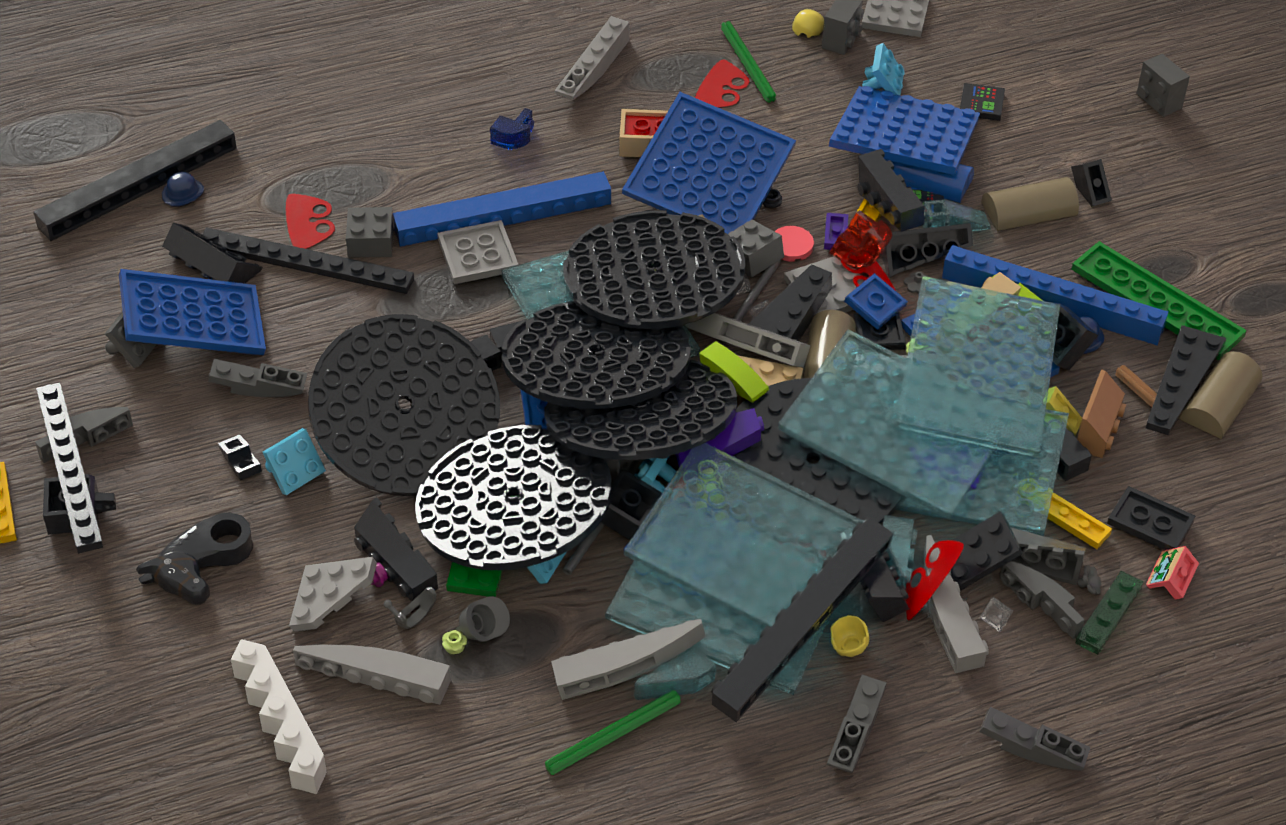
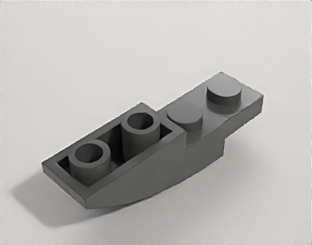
M214 359L208 382L231 387L230 393L239 395L285 397L303 393L307 373L261 363L260 369Z
M128 407L103 408L69 417L77 446L87 441L92 447L133 426ZM48 435L35 442L39 458L43 463L54 458Z
M1013 561L1001 567V581L1017 594L1022 603H1025L1031 610L1041 606L1043 612L1046 615H1050L1058 623L1060 629L1063 632H1067L1073 639L1081 635L1085 619L1073 608L1075 597L1065 588L1046 575Z
M861 675L827 765L853 773L878 715V708L887 687L886 682Z
M992 707L988 709L980 729V733L1001 742L1000 749L1016 756L1057 768L1082 771L1091 748L1043 724L1037 729Z

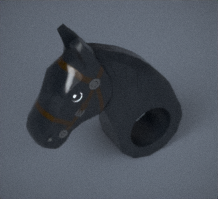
M228 512L217 514L196 523L174 538L157 558L140 564L136 571L138 574L144 575L138 580L141 584L156 582L166 592L177 595L193 605L205 603L210 596V589L207 582L200 576V568L236 565L247 559L253 549L249 522L242 515ZM225 535L239 537L231 543L223 544L216 542V540Z

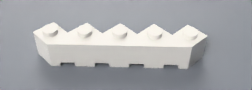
M241 639L231 658L234 678L247 681L245 690L248 704L262 708L259 713L262 731L277 735L274 740L276 757L278 760L291 763L289 768L291 787L317 794L327 773L324 754L266 646Z

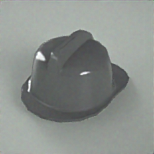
M494 596L477 600L469 604L461 612L459 626L456 627V631H462L466 638L480 642L501 636L509 627V610L502 600Z

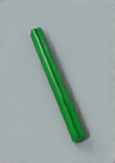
M730 21L723 22L721 30L765 101L768 103L774 102L776 100V93Z
M671 690L546 760L545 767L550 775H554L680 704L681 698L675 690Z

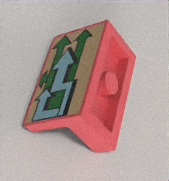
M1186 546L1164 550L1161 552L1146 586L1149 589L1164 586L1175 600L1181 599L1187 591L1199 562Z

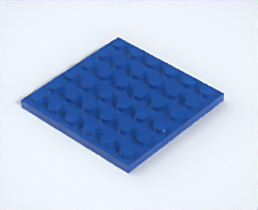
M859 86L830 138L829 147L859 154L882 149L885 153V160L955 175L977 126L980 113L969 108L960 109L951 104L942 105L928 99L919 100L910 95H894L891 91H879L869 86Z
M679 92L625 183L622 194L658 210L667 211L668 214L681 215L682 212L697 216L703 214L706 219L722 226L725 233L728 234L746 222L754 220L791 154L796 140Z

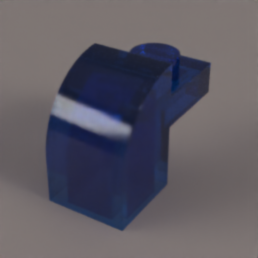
M524 108L516 120L500 115L490 127L491 144L505 149H518L526 146L530 142V132L534 127L532 110Z

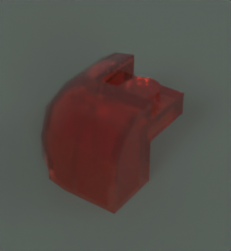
M859 210L855 213L847 229L839 235L829 253L854 269L871 266L881 257L893 236L892 231L882 220L876 222Z

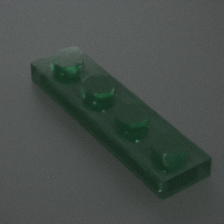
M1120 571L1077 636L1075 644L1098 655L1141 590L1144 581Z

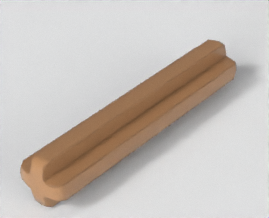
M1125 365L1118 367L1115 375L1149 406L1153 407L1157 393Z

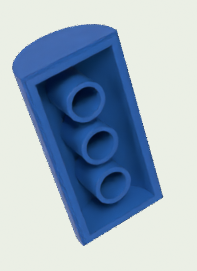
M891 161L894 165L892 170L896 175H902L906 186L942 195L944 199L958 203L963 199L974 176V168L959 164L955 175Z

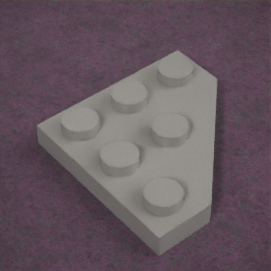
M367 557L305 565L289 624L293 632L317 629L324 623L322 619L333 610L335 612L340 610L352 600L350 596L360 587L365 589L373 581L377 564L375 559Z

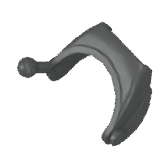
M427 587L401 612L394 608L390 600L384 602V607L395 615V622L400 627L411 629L419 624L431 611L437 595L432 587ZM417 608L418 610L414 614H412L408 619L405 617L413 609Z

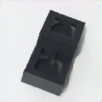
M241 435L218 443L226 461L240 481L262 472L261 464L253 456L249 444Z

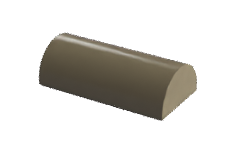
M1068 177L987 192L983 194L981 203L997 231L1076 216L1079 212L1078 194L1074 183Z
M824 310L813 317L808 345L811 346L805 361L803 378L828 379L849 385L856 332L855 321L850 315L839 310Z
M1227 352L1223 354L1184 408L1179 419L1222 439L1261 383L1262 371L1259 365L1251 357L1240 352Z

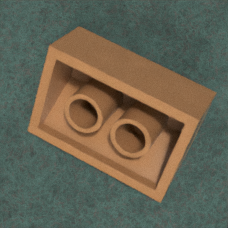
M1104 370L1100 371L1082 417L1077 439L1090 451L1091 455L1103 458L1106 450H1111L1114 437L1111 435L1112 433L1117 434L1120 420L1117 419L1118 417L1123 418L1127 405L1123 403L1125 393Z

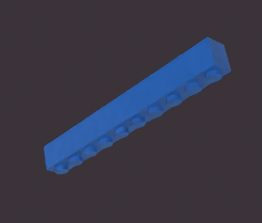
M603 171L392 213L394 231L401 247L438 239L437 233L499 220H502L503 225L506 226L610 205L611 187Z
M954 245L951 246L945 258L942 279L968 287L973 286L979 290L989 277H993L1001 272L1016 284L1021 283L1051 308L1054 309L1060 303L1072 310L1078 317L1093 318L1098 322L1100 328L1157 346L1163 334L1168 311Z

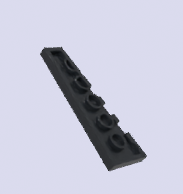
M1181 326L1145 429L1165 435L1170 434L1182 415V411L1189 403L1190 398L1198 389L1203 377L1206 376L1210 366L1215 362L1226 341L1225 337Z

